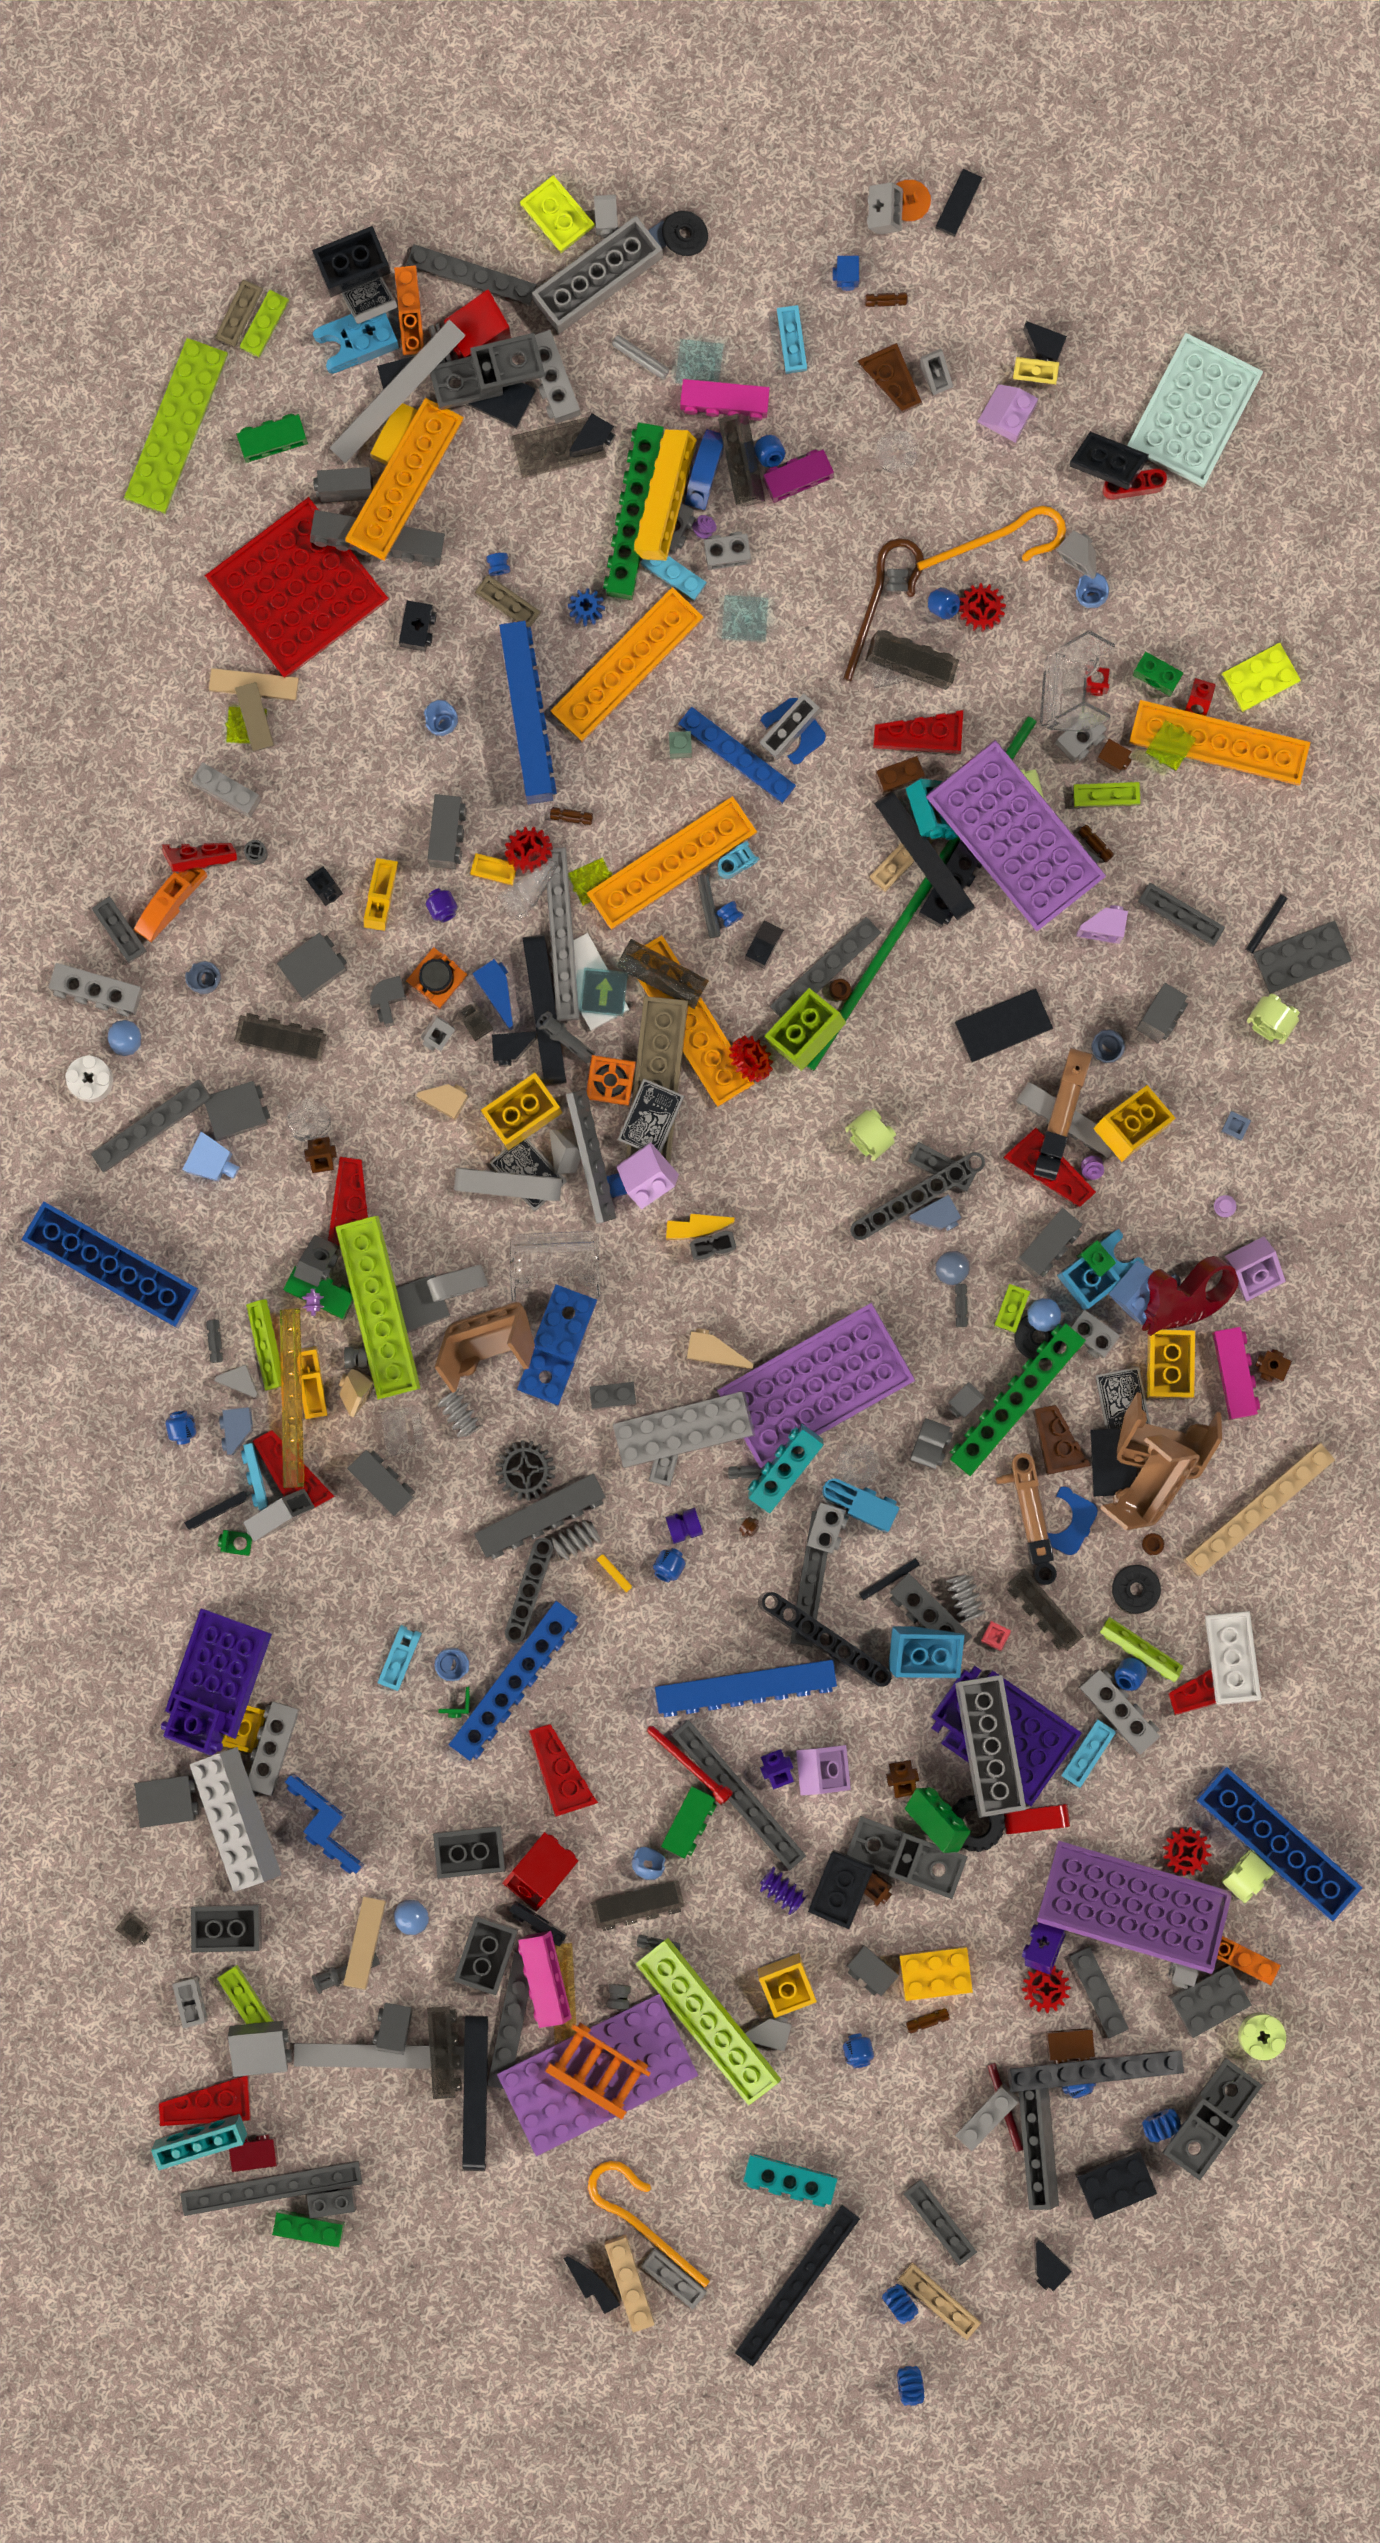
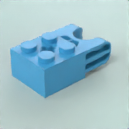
M386 313L359 324L356 323L353 315L350 314L320 326L313 332L315 341L319 343L333 341L341 345L340 351L335 356L329 358L326 363L328 372L332 374L399 349L398 341ZM372 331L373 335L369 336L367 332Z
M1120 1229L1111 1232L1100 1241L1101 1245L1116 1261V1264L1101 1277H1098L1082 1257L1057 1274V1277L1083 1310L1089 1309L1111 1292L1136 1261L1142 1264L1145 1263L1140 1257L1134 1258L1128 1263L1119 1262L1115 1258L1114 1248L1123 1238V1233ZM1091 1274L1093 1276L1091 1279L1092 1284L1087 1282L1086 1275Z
M836 1478L828 1480L822 1489L823 1496L828 1501L848 1510L847 1515L885 1533L889 1532L900 1508L896 1506L897 1501L886 1496L883 1499L875 1496L877 1492L867 1487L861 1490Z

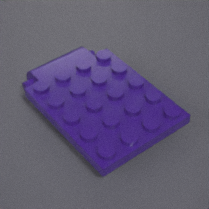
M201 1608L165 1712L171 1715L168 1722L164 1721L161 1724V1729L165 1731L163 1736L166 1739L207 1755H214L217 1751L222 1750L223 1744L221 1742L224 1735L236 1739L272 1634Z
M975 1665L970 1672L963 1669L960 1678L956 1679L931 1715V1718L936 1720L931 1727L934 1731L939 1733L943 1726L949 1730L941 1744L968 1763L955 1684L978 1679L977 1677L982 1670ZM991 1670L986 1678L999 1676V1674ZM1003 1678L1024 1799L1026 1804L1032 1806L1082 1732Z

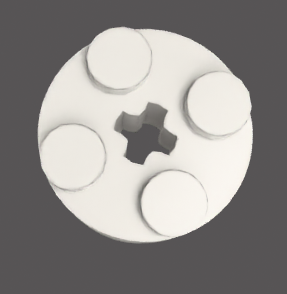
M91 1055L83 1056L73 1061L65 1075L69 1090L78 1099L85 1102H99L109 1095L113 1086V1074L110 1068L101 1059ZM88 1075H90L93 1079V1082L91 1084L87 1082L86 1077Z

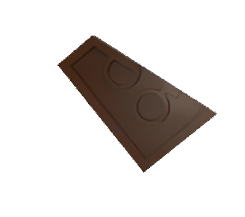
M897 343L857 361L902 413L923 404Z
M1056 1405L1033 1410L1047 1475L1091 1466Z

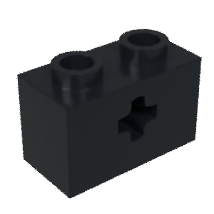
M406 601L399 638L400 647L426 652L427 646H431L433 633H430V627L435 625L437 612H433V605ZM418 622H421L422 627L417 631L415 626L418 625Z

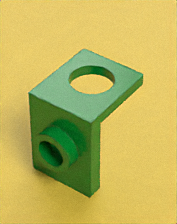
M1098 1240L1090 1243L1076 1255L1077 1258L1082 1257L1098 1277H1101L1116 1264V1261Z
M223 1530V1534L219 1535L218 1547H221L220 1552L250 1556L252 1537L248 1533ZM238 1537H243L247 1541V1546L243 1550H237L234 1547V1540Z
M466 1686L465 1709L440 1708L438 1713H448V1718H461V1714H469L470 1686Z

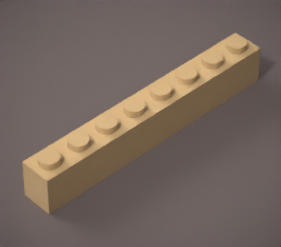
M1321 1443L1315 1445L1183 1560L1197 1576H1201L1334 1462L1333 1456Z

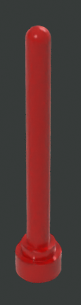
M654 1726L647 1728L648 1734L714 1792V1799L720 1805H723L733 1794L732 1790L727 1786L724 1787L722 1784L719 1786Z

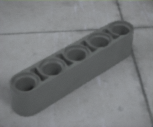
M546 1538L537 1539L533 1544L505 1629V1637L511 1643H519L525 1638L553 1553V1544ZM540 1542H547L549 1544L548 1553L544 1555L539 1554L537 1546ZM534 1563L541 1564L543 1568L542 1573L538 1576H534L530 1572V1567ZM528 1584H532L536 1590L532 1597H527L523 1593V1588ZM521 1605L526 1606L529 1611L527 1617L523 1619L519 1618L516 1614L517 1608ZM512 1627H518L522 1632L521 1637L517 1640H513L509 1636V1631Z

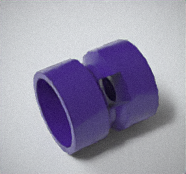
M695 1507L683 1511L682 1515L676 1513L665 1517L674 1544L685 1541L687 1536L695 1538L704 1535Z

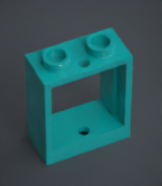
M919 779L907 787L906 792L921 836L931 837V839L946 838V840L958 837L940 813L939 816L942 824L937 823L931 803L926 797L929 792L943 781Z

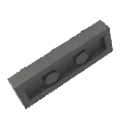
M110 896L92 908L128 963H131L147 952Z
M920 1142L917 1143L908 1162L933 1175L956 1162ZM954 1167L950 1170L949 1175L952 1179L958 1180L962 1177V1170L959 1167ZM976 1174L957 1184L956 1187L967 1192Z

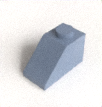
M947 1195L911 1214L909 1219L911 1222L938 1230L946 1228L949 1231L959 1225L957 1221L961 1219V1216L950 1196Z

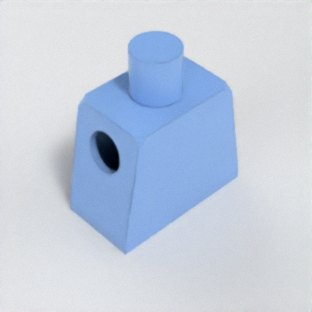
M200 1132L182 1170L189 1174L219 1182L222 1174L234 1179L240 1167L229 1162L232 1156L230 1151L203 1132Z

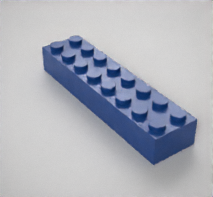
M525 621L499 624L527 804L554 801L553 795L557 794L555 778L550 777L549 774L554 773L551 755H546V752H550L548 734H543V731L547 730L544 712L540 713L539 710L544 709L541 691H536V688H540L538 670H533L537 663L534 648L529 647V645H534L531 627H526Z
M44 1201L21 1239L177 1329L181 1326L201 1291Z
M825 1660L656 1686L655 1693L659 1714L663 1713L664 1717L677 1716V1711L686 1710V1714L700 1712L699 1708L707 1706L708 1711L722 1709L721 1704L730 1703V1707L743 1706V1701L752 1700V1703L756 1704L766 1702V1697L774 1696L775 1700L788 1699V1694L796 1693L797 1697L811 1695V1690H819L820 1694L833 1692L832 1687H837L833 1660Z
M1223 1766L1194 1799L1244 1845L1261 1857L1281 1878L1330 1921L1333 1922L1362 1889L1355 1880L1228 1767Z

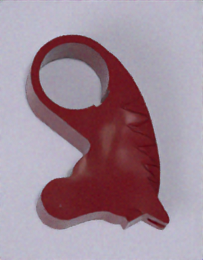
M1210 1256L1201 1260L1178 1287L1177 1281L1164 1270H1155L1148 1279L1150 1301L1147 1309L1144 1310L1147 1319L1142 1326V1330H1148L1147 1334L1152 1336L1161 1329L1183 1327L1214 1314L1229 1301L1238 1287L1239 1280L1236 1269L1220 1257ZM1223 1270L1219 1283L1212 1290L1206 1292V1285L1209 1279L1216 1272Z

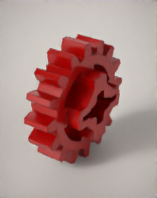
M980 583L978 589L972 585L970 587L971 592L965 590L963 593L965 598H960L962 605L959 606V612H963L960 615V619H967L965 626L967 627L972 624L973 631L977 627H981V631L984 632L986 626L993 630V623L999 625L1001 621L998 617H1004L1005 615L1001 611L1006 608V604L1001 603L1004 596H997L999 589L990 590V584L987 588H983V584ZM977 595V599L974 602L968 603L972 597ZM986 595L990 596L994 601L988 599ZM981 599L983 606L986 607L983 615L979 608ZM996 612L991 619L987 620V616L990 613ZM970 614H974L978 620L974 619Z
M524 827V832H520L518 829L515 830L516 836H509L511 843H505L506 849H508L505 851V855L508 858L509 865H513L515 871L521 868L523 874L527 870L534 874L535 868L542 871L541 865H549L547 858L553 857L551 852L553 846L552 843H549V836H544L543 830L537 833L535 827H532L531 831H528L527 827ZM538 840L543 845V847L537 844L536 841ZM515 853H517V856H521V860L515 856Z
M744 1035L732 1043L733 1045L729 1048L732 1053L729 1054V1057L734 1061L731 1065L737 1067L735 1072H741L743 1079L748 1077L749 1082L755 1080L758 1083L770 1075V1072L773 1070L770 1065L774 1062L769 1059L771 1053L765 1051L767 1046H761L759 1039L754 1041L753 1036L747 1038Z
M1179 1827L1178 1834L1175 1831H1171L1173 1838L1166 1837L1165 1840L1169 1844L1168 1846H1162V1849L1167 1850V1854H1164L1163 1858H1169L1170 1860L1166 1865L1168 1867L1174 1865L1173 1872L1175 1873L1181 1869L1183 1876L1186 1875L1187 1871L1192 1876L1195 1875V1869L1202 1872L1201 1865L1209 1864L1205 1858L1212 1856V1854L1207 1852L1211 1844L1204 1843L1207 1840V1836L1200 1838L1201 1831L1197 1830L1195 1833H1192V1827H1188L1187 1832L1184 1831L1183 1827ZM1191 1836L1195 1838V1840H1193L1192 1842H1185V1840L1182 1837ZM1174 1843H1176L1177 1853L1173 1856L1172 1848ZM1184 1846L1188 1848L1192 1846L1190 1850L1191 1856H1181L1184 1852ZM1199 1848L1202 1850L1200 1859L1197 1858V1850ZM1185 1860L1189 1861L1191 1866H1181L1178 1863Z
M1055 1965L1051 1974L1056 1976L1060 1983H1053L1050 1980V1974L1035 1970L1034 1973L1028 1970L1029 1979L1023 1978L1022 1980L1027 1984V1986L1021 1988L1022 1991L1027 1992L1023 1998L1024 2000H1031L1029 2003L1030 2007L1037 2005V2012H1040L1042 2008H1044L1046 2014L1049 2013L1050 2008L1058 2011L1057 2005L1065 2006V2003L1062 2001L1063 1998L1070 1997L1065 1993L1066 1990L1071 1989V1986L1065 1985L1069 1978H1062L1061 1976L1064 1971L1061 1969L1056 1972ZM1041 1974L1040 1981L1037 1984H1032L1033 1980ZM1046 1982L1050 1987H1053L1052 1990H1048V1994L1038 1989L1044 1987ZM1032 1993L1039 1994L1042 1997V2003L1038 2002ZM1055 1993H1060L1058 1998L1051 2002V1998Z

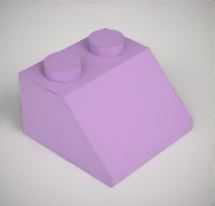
M998 384L978 423L1016 443L1037 406L1038 398L1020 388Z
M1110 905V908H1104L1080 925L1076 937L1120 944L1124 937L1128 911L1123 910L1121 906Z
M651 1142L617 1165V1170L627 1194L640 1209H643L674 1188L679 1176Z
M1264 1236L1225 1256L1227 1263L1236 1269L1239 1280L1238 1287L1246 1302L1286 1282L1276 1251Z
M846 1745L796 1750L801 1795L851 1790Z

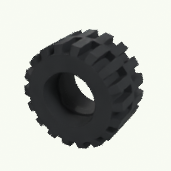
M975 1795L961 1798L952 1806V1811L962 1820L968 1812L977 1810ZM1004 1814L988 1816L990 1823L987 1832L977 1837L968 1835L962 1848L968 1851L982 1852L996 1845L998 1840L1002 1838L1003 1830L1005 1829Z

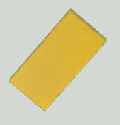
M475 853L470 875L513 886L516 871L513 865H509L506 860Z
M604 1554L596 1559L626 1593L632 1588V1585Z

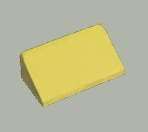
M1016 357L1013 379L1056 385L1059 362Z

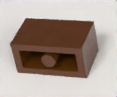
M918 756L877 770L875 777L884 796L891 791L895 792L906 788L919 779H924L925 774Z
M1092 2028L1046 2032L1048 2059L1050 2061L1054 2060V2064L1068 2063L1067 2059H1076L1077 2062L1088 2061L1090 2057H1095Z

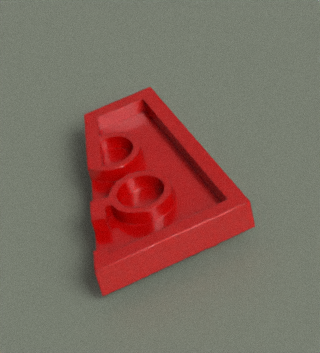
M204 843L201 847L181 844V848H170V844H162L163 854L172 872H185L192 868H206L209 865L228 864L231 861L237 860V853L231 843Z

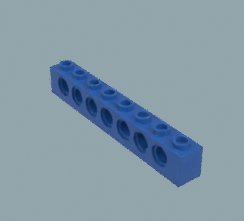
M555 1601L449 1743L450 1747L469 1761L472 1758L476 1760L485 1750L481 1746L486 1740L491 1742L498 1732L495 1729L500 1721L503 1724L511 1715V1712L508 1710L513 1704L518 1705L525 1696L522 1691L526 1686L532 1687L538 1679V1676L535 1675L540 1667L542 1669L547 1667L552 1660L549 1655L553 1650L559 1651L565 1642L562 1639L567 1631L571 1634L579 1624L575 1621L578 1616L558 1601ZM555 1621L562 1625V1631L557 1635L552 1634L549 1630L550 1624ZM541 1639L546 1640L549 1645L548 1650L544 1653L536 1649V1643ZM527 1657L535 1661V1667L530 1671L525 1670L522 1665L523 1660ZM514 1675L519 1676L522 1681L521 1686L517 1689L512 1688L509 1684V1679ZM503 1693L508 1697L506 1706L501 1707L497 1705L496 1697L498 1694ZM487 1711L492 1712L495 1717L494 1722L490 1725L485 1724L482 1720L483 1714ZM475 1729L481 1733L479 1742L474 1743L469 1739L471 1730Z

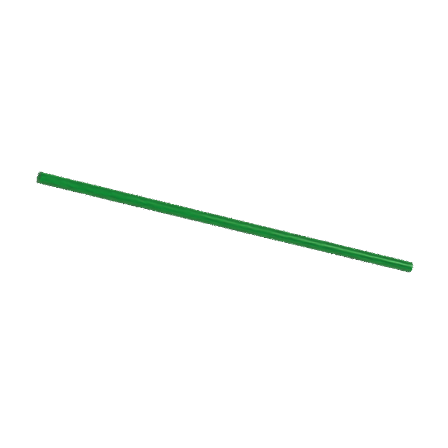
M1029 716L1005 751L1012 760L1037 723L1036 720ZM959 836L949 840L939 855L945 865L961 841ZM926 877L839 1011L845 1022L932 888L931 883ZM838 1033L806 1067L815 1071Z

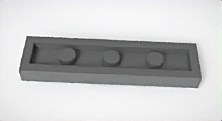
M1152 883L1148 884L1138 901L1139 904L1212 947L1215 946L1225 929V926Z
M1090 1946L1070 1955L1069 1957L1107 2037L1110 2039L1128 2030V2025Z
M922 2179L903 2192L959 2266L977 2253L976 2249Z

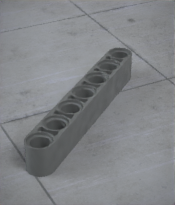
M972 1152L856 1220L850 1228L851 1235L857 1240H864L978 1173L985 1166L983 1155L978 1152ZM972 1156L981 1158L982 1163L979 1168L969 1166V1159ZM954 1167H959L962 1170V1177L958 1180L952 1179L949 1175L950 1170ZM935 1178L943 1181V1188L939 1191H934L930 1186L931 1181ZM914 1190H921L924 1193V1199L921 1202L912 1200L911 1194ZM896 1201H901L905 1205V1210L900 1214L895 1213L892 1209V1205ZM878 1212L883 1213L886 1217L885 1223L882 1225L875 1224L873 1221L874 1214ZM857 1224H863L866 1226L867 1232L863 1236H858L854 1232V1227Z

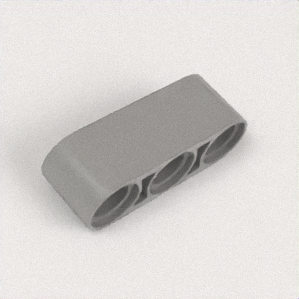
M482 1265L427 1280L433 1302L446 1300L474 1292L481 1287L489 1286Z

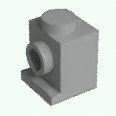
M434 1014L421 1035L422 1040H424L423 1045L432 1051L435 1048L441 1051L455 1031V1028ZM434 1030H439L440 1034L438 1037L432 1036Z

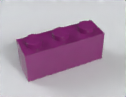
M815 449L808 452L804 458L799 460L798 458H793L787 461L783 467L778 468L775 466L768 469L766 474L763 475V481L773 503H776L834 478V471L824 449L820 451Z

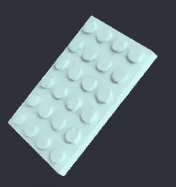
M1185 333L1127 446L1149 454V461L1204 488L1263 371Z

